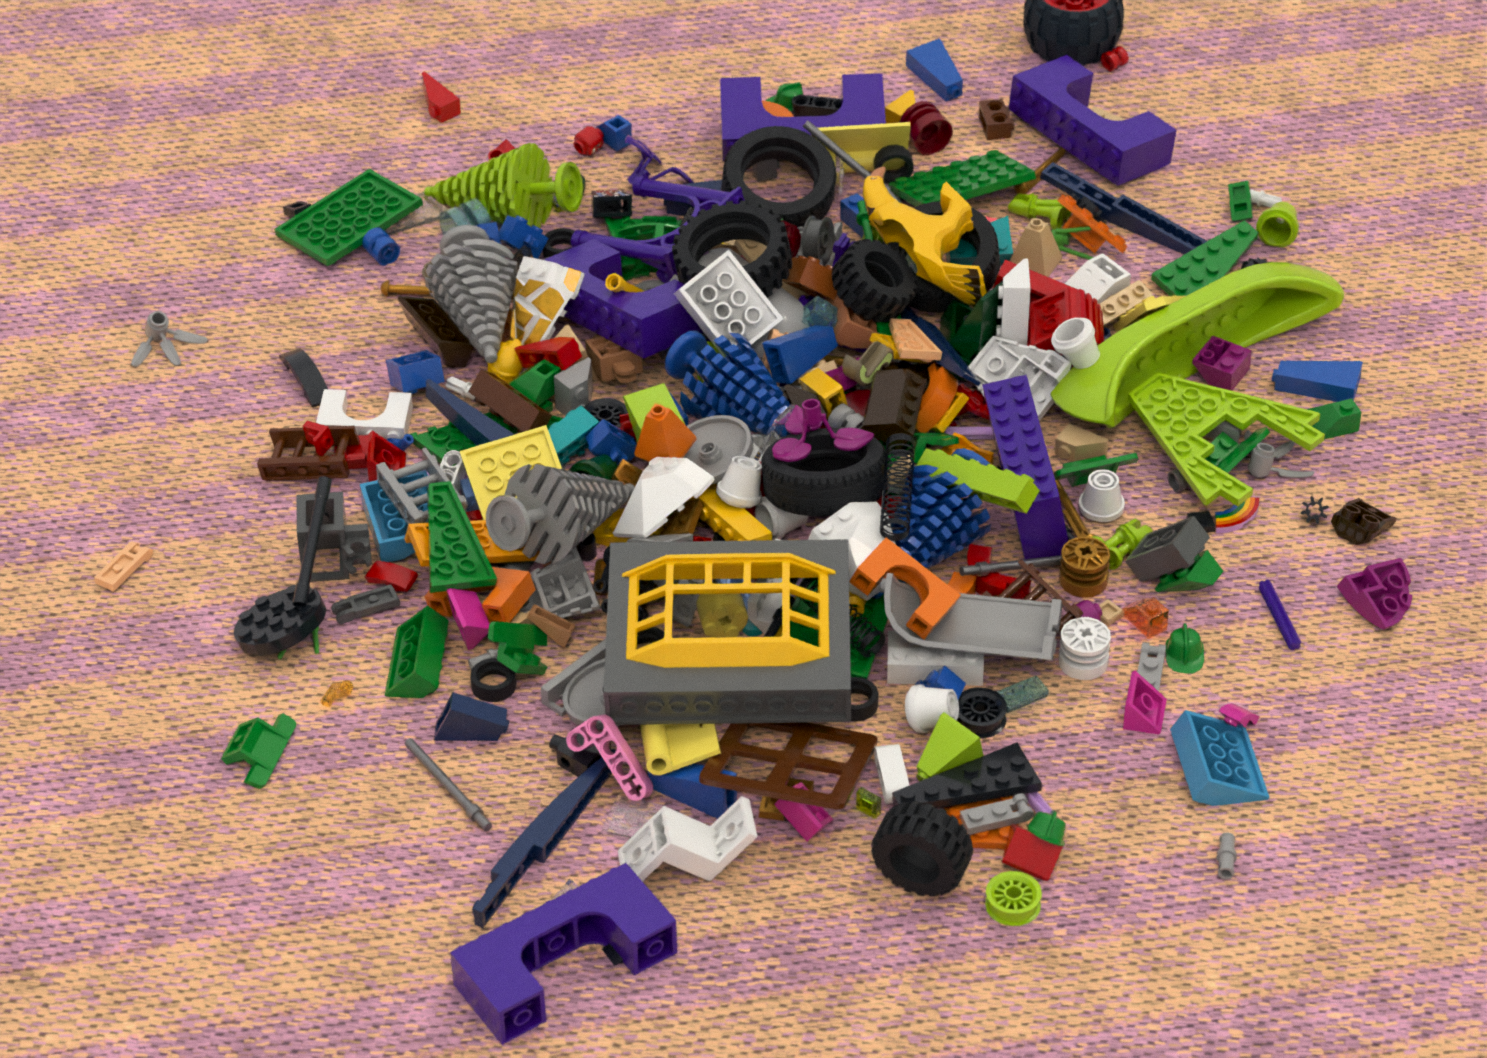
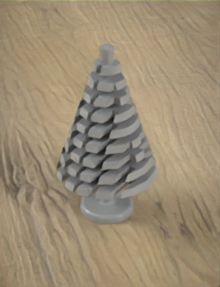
M474 225L457 226L447 231L442 237L439 244L441 254L437 253L431 260L432 264H428L426 269L427 275L433 279L425 277V284L428 290L431 291L429 292L431 296L447 312L460 331L466 337H470V343L480 355L484 356L485 361L494 363L497 361V353L500 350V342L502 341V334L518 273V264L516 261L504 258L513 259L514 254L507 247L489 240V235L484 229Z
M528 464L519 468L509 479L505 494L494 498L490 502L486 511V526L493 542L502 550L513 551L524 547L522 553L529 559L534 557L537 551H540L535 562L546 564L551 561L552 557H555L552 562L553 564L565 558L581 541L617 511L631 497L635 487L631 483L623 485L624 482L612 481L593 475H580L578 472L564 471L565 469H557L535 464L534 468L530 470L532 465Z

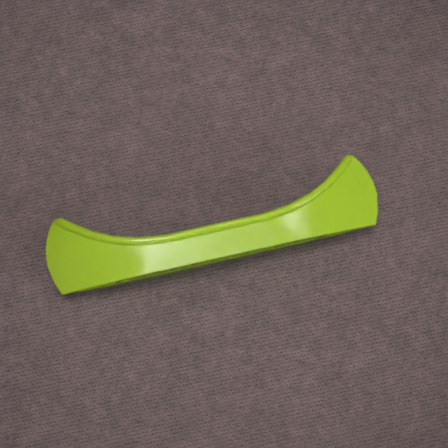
M1288 262L1256 264L1232 272L1123 328L1098 345L1099 359L1088 368L1078 369L1073 367L1057 384L1050 395L1055 404L1065 413L1084 421L1105 424L1107 428L1112 429L1135 410L1128 401V393L1157 372L1186 379L1199 372L1192 363L1193 358L1212 336L1246 348L1257 342L1304 325L1337 309L1344 299L1343 289L1333 277L1325 272Z

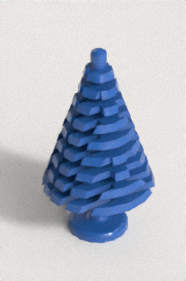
M688 331L673 343L665 359V369L671 377L684 379L682 383L694 396L690 400L682 391L680 392V402L687 415L699 420L716 415L733 416L742 420L751 432H758L767 435L769 432V435L778 438L791 434L787 432L785 423L793 408L790 406L787 398L783 396L781 389L777 386L747 338L739 333H730L737 345H732L723 335L714 339L713 341L725 355V358L720 353L717 354L707 344L705 336L698 331ZM696 371L704 383L699 380L697 381L692 374Z
M965 448L957 449L951 455L957 454L968 461L974 459L986 466L990 464L981 455ZM917 465L914 466L912 478L910 532L908 537L895 542L908 555L925 568L930 569L932 566L961 551L964 547L969 546L990 532L991 524L979 528V525L985 523L990 518L987 508L972 513L971 510L978 508L983 502L977 494L969 496L973 490L965 483L949 489L945 488V486L953 484L958 479L949 472L930 477L929 475L934 473L938 467ZM902 494L904 497L909 496L908 494ZM905 499V500H901V501L904 502V503H907V502H908V500H906V499ZM904 505V506H897V507H901V508H904V509L908 508L906 505ZM906 511L895 512V513H901V514H904V515L907 514ZM901 517V518H899V519H902V520H904V521L907 520L906 517ZM891 523V527H904L897 523ZM892 529V532L898 534L905 532L907 529ZM880 591L873 598L879 599L884 593Z

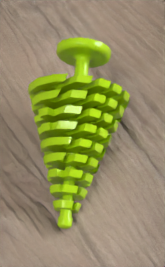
M527 143L496 158L494 157L471 167L467 171H462L457 176L439 181L435 184V187H426L424 196L427 199L435 198L438 203L447 204L453 208L457 207L459 210L468 211L471 214L480 215V217L501 224L504 223L507 216L516 218L518 215L528 221L527 225L530 227L534 225L541 229V223L545 224L551 213L553 194H555L562 210L574 212L577 211L581 204L583 184L580 170L573 162L561 164L557 169L555 181H552V177L549 178L550 166L547 158L544 159V152L535 143Z

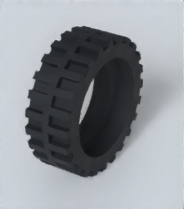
M727 201L726 205L718 206L717 203L712 205V209L707 211L702 209L698 211V216H691L687 219L688 224L686 226H680L678 229L680 235H675L673 239V258L679 282L686 284L706 268L700 265L698 261L708 250L718 244L738 239L753 240L767 246L760 257L742 266L767 298L773 295L772 290L774 288L780 289L782 287V279L787 280L790 275L788 269H792V254L784 222L781 221V217L777 213L773 215L771 208L766 207L762 209L761 204L756 202L753 205H748L747 201H740V204H733V201Z

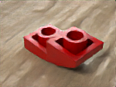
M376 560L364 577L368 583L391 584L395 591L407 592L419 575L417 572L401 565Z

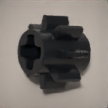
M1311 496L1309 504L1307 502L1302 503L1306 506V510L1302 511L1301 514H1307L1306 522H1309L1312 518L1319 524V517H1328L1323 512L1329 506L1322 505L1323 497L1319 501H1315L1314 497ZM1318 504L1320 506L1318 510L1321 511V514L1311 515L1309 506Z

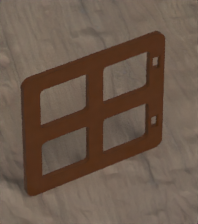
M808 722L730 723L719 741L721 753L708 759L699 774V782L723 789L840 810L845 808L874 752V747L877 746L878 738L872 734ZM750 726L793 733L785 749L781 751L740 743ZM813 738L856 745L848 762H838L803 755ZM732 756L776 763L766 781L722 774ZM796 768L840 775L832 793L829 794L786 786Z

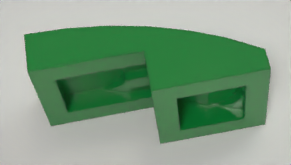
M1249 181L1228 184L1232 222L1253 219Z

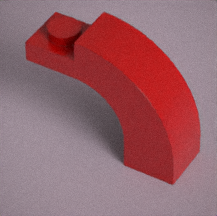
M970 544L967 552V566L975 565L977 562L992 563L993 547ZM992 572L986 576L972 575L976 576V592L982 595L987 590L993 597L1002 593L1017 579L1016 577L1005 576L998 572ZM1031 580L1027 581L1010 598L1023 600L1031 593Z

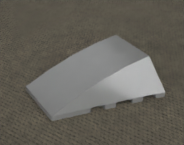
M576 547L561 561L552 564L555 559L554 557L551 559V564L542 570L537 568L531 572V578L536 590L519 611L527 613L533 605H537L563 619H569L601 609Z

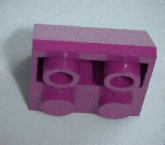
M1212 336L1193 358L1192 363L1208 385L1233 391L1250 370L1252 350Z

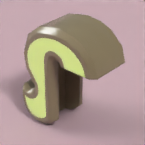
M879 341L871 343L859 360L846 354L842 365L843 372L846 377L859 385L868 386L872 384L876 371L881 370L882 366L886 368L891 364L894 357L893 350Z

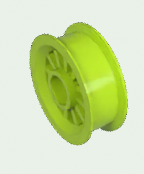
M1018 871L1002 872L994 876L987 884L985 907L990 917L1001 924L1008 926L1025 925L1033 921L1040 912L1042 890L1039 883L1026 873Z

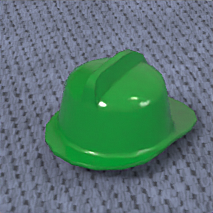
M800 82L782 84L778 87L776 95L765 101L779 104L792 112L793 97L804 95L802 84Z
M1184 623L1182 628L1175 629L1166 641V661L1168 666L1175 672L1193 674L1203 667L1204 647L1199 633L1194 629L1188 628L1187 624Z
M1052 810L1050 813L1037 812L1029 825H1026L1028 830L1035 836L1055 845H1065L1063 838L1066 823L1057 817V811Z

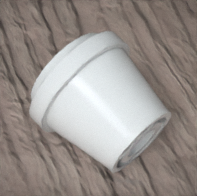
M1072 318L1066 320L1057 327L1052 335L1051 342L1055 350L1063 354L1075 368H1088L1100 357L1094 336L1095 328L1089 319Z
M745 456L733 457L723 479L717 484L716 493L720 499L731 506L739 508H751L758 505L762 498L760 491L761 463Z
M1096 470L1089 475L1085 490L1079 498V510L1082 515L1092 521L1110 522L1116 520L1123 514L1125 501L1120 491L1119 478L1112 471Z
M765 496L761 498L760 503L755 508L756 519L772 532V540L782 539L785 534L805 525L808 516L789 513L775 507Z
M920 684L913 685L907 692L905 713L910 727L915 732L927 733L930 729L935 728L943 712L955 720L958 719L959 703L953 689L930 688Z

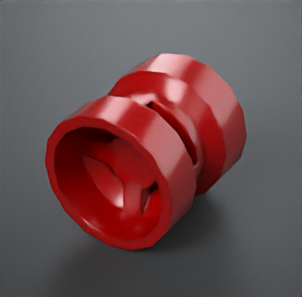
M1121 46L1101 55L1103 67L1110 72L1117 69L1118 66L1121 67L1127 64L1129 60L1126 50Z

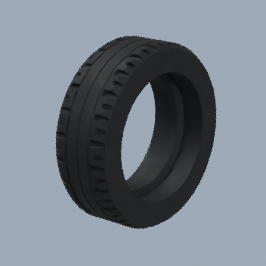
M785 126L763 127L739 138L728 151L723 167L722 191L731 192L733 189L741 187L744 199L748 202V205H753L756 202L761 204L762 209L769 207L772 209L773 215L777 213L783 221L796 225V227L804 228L810 216H815L818 220H822L829 211L834 197L836 167L826 147L808 133ZM768 159L786 160L799 165L807 171L814 181V188L808 195L799 200L773 202L753 193L744 182V173L760 161Z
M940 201L914 207V209L927 215H943ZM971 208L973 230L965 232L961 239L969 242L976 248L977 258L971 266L980 267L984 277L986 292L988 293L993 287L1000 269L998 238L990 221L980 212ZM898 242L887 243L891 246V249L897 250L902 258H905L908 254L904 248L899 246ZM916 276L917 292L913 300L908 304L912 308L930 313H944L952 300L970 306L951 293L945 292Z
M819 428L806 432L804 443L811 445V452L802 460L793 462L781 461L774 458L772 452L773 446L779 440L785 438L800 440L802 434H790L778 439L766 449L762 456V480L765 497L775 507L783 511L804 516H832L850 502H876L882 496L886 450L876 438H873L860 449L844 451L834 446L835 439L831 438L827 428ZM831 428V429L833 430V432H834L835 434H837V431H838L839 429H841V428Z

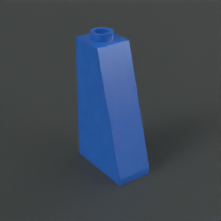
M939 38L906 51V67L945 102L962 96L963 80Z
M814 325L762 343L773 379L777 383L785 384L793 383L838 346L833 327Z
M1280 361L1278 369H1274L1272 375V382H1275L1274 390L1334 402L1351 398L1354 401L1361 378L1363 362Z
M693 763L659 776L653 775L649 771L647 774L653 784V790L716 819L723 815L737 801V791L708 786L699 782V774L704 765ZM723 770L722 774L737 777L735 772Z

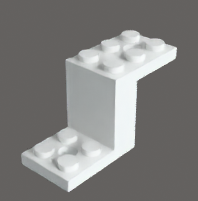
M741 796L711 826L663 806L618 850L620 865L627 863L642 882L662 862L711 881L757 838L750 800Z

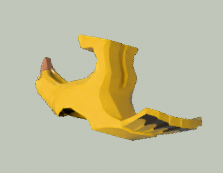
M879 167L875 169L864 180L863 199L870 225L876 228L885 244L898 242L899 246L906 250L917 266L916 276L931 282L945 292L951 293L962 302L975 307L980 298L987 294L980 267L942 261L944 254L958 247L961 236L965 232L973 230V221L971 220L973 216L970 204L945 182L940 191V204L943 215L924 214L893 198L884 185L886 168Z

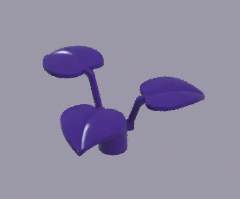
M627 135L625 143L636 146L638 152H641L642 160L638 167L627 178L633 185V181L637 176L649 177L651 175L645 168L653 157L660 164L662 161L646 144ZM671 167L650 178L651 180H656L673 172L687 182L694 183L686 173L677 167Z

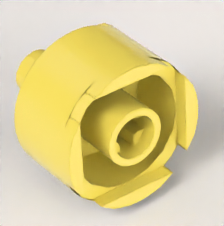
M700 594L697 599L698 615L704 633L707 636L715 638L737 637L747 624L748 613L741 594Z

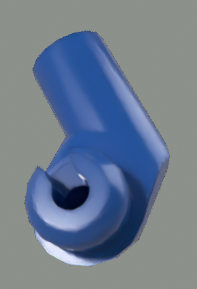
M405 434L401 439L388 438L387 441L405 451L414 442L412 435Z

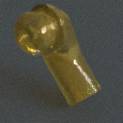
M344 680L343 682L331 684L321 698V704L331 707L335 699L350 695L354 688L353 683L349 680Z

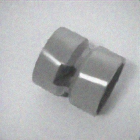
M844 403L838 405L828 418L831 428L850 427L864 430L861 428L864 417Z

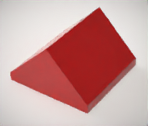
M374 431L369 433L367 470L369 482L377 480V464L385 462L387 467L393 471L404 468L406 465V453Z
M1012 823L1001 863L1041 880L1048 881L1063 846L1047 842L1032 834L1028 829Z

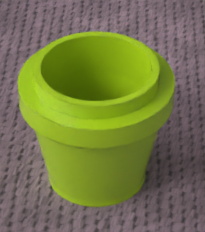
M1287 202L1275 203L1260 215L1256 224V230L1259 232L1258 236L1261 241L1266 245L1281 248L1294 242L1299 232L1297 212L1291 204Z

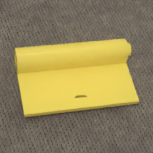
M910 122L821 127L818 129L868 172H872L875 170L873 165L874 157L881 148L888 145H900L908 149L911 124ZM826 147L835 163L836 174L856 173V171ZM899 158L890 159L882 167H885L887 171L898 170L905 164V161Z
M714 723L640 724L647 770L653 775H664L721 753Z

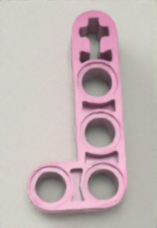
M593 716L568 733L566 743L573 751H582L594 745L596 746L629 799L638 801L652 794L653 784L610 716ZM598 720L604 725L602 732H599L596 728ZM579 733L584 737V744L582 746L577 742V735ZM611 741L617 746L615 753H612L609 749ZM623 762H627L630 766L628 774L622 769ZM638 785H641L642 789H640V793H638L636 790L639 787Z

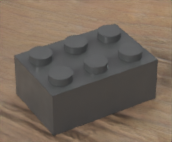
M1192 516L1147 533L1125 562L1139 581L1144 582L1149 579L1154 581L1163 574L1170 575L1179 568L1186 569L1195 562V556L1205 549L1204 545L1210 536L1197 519Z

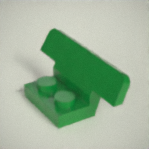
M1267 427L1257 429L1240 444L1225 432H1221L1211 442V444L1215 445L1214 452L1205 460L1228 473L1270 431Z
M936 431L914 433L912 436L916 441L914 463L917 464L926 449V443L948 446L958 444L959 438ZM910 441L906 443L913 447V444ZM904 446V447H903L904 450H909V449H911V448L908 447V446Z
M1137 453L1109 459L1102 455L1063 464L1062 469L1055 471L1054 478L1055 480L1067 478L1071 487L1086 484L1089 475L1096 470H1109L1116 474L1119 466L1137 463L1139 458Z
M499 621L489 624L488 639L492 642H499L496 660L515 673L545 674L548 667L540 662L541 658L532 654L534 645L547 646V634L532 624Z
M282 713L278 715L273 726L259 717L239 724L221 760L226 765L245 760L252 767L243 783L257 789L265 787L296 727L295 720Z

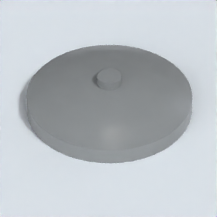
M727 415L710 416L697 420L687 426L696 436L697 440L683 458L689 459L712 475L715 479L712 484H716L723 479L733 457L745 456L750 458L754 447L752 434L748 426L736 417Z
M605 658L591 663L572 677L564 690V708L568 717L577 725L582 724L593 716L605 715ZM598 720L596 728L604 729L603 723Z

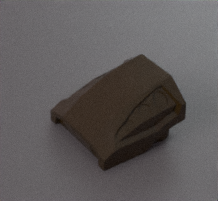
M1357 498L1348 501L1338 512L1334 513L1331 523L1337 535L1355 545L1370 542L1383 531L1391 528L1397 518Z

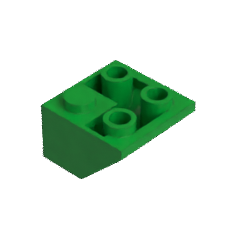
M543 359L526 369L508 384L540 406L555 394L554 376L561 372V368Z
M1205 550L1195 556V562L1186 569L1179 568L1170 575L1163 574L1159 578L1160 582L1155 587V591L1200 590L1213 585L1223 573V570L1210 552Z

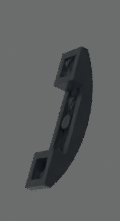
M300 348L280 354L279 358L287 370L290 369L296 377L311 407L319 406L324 389H328L312 359Z

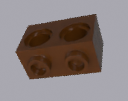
M1003 99L979 101L978 117L987 141L1011 138V130H1014V120L1010 118L1009 107L1005 106Z

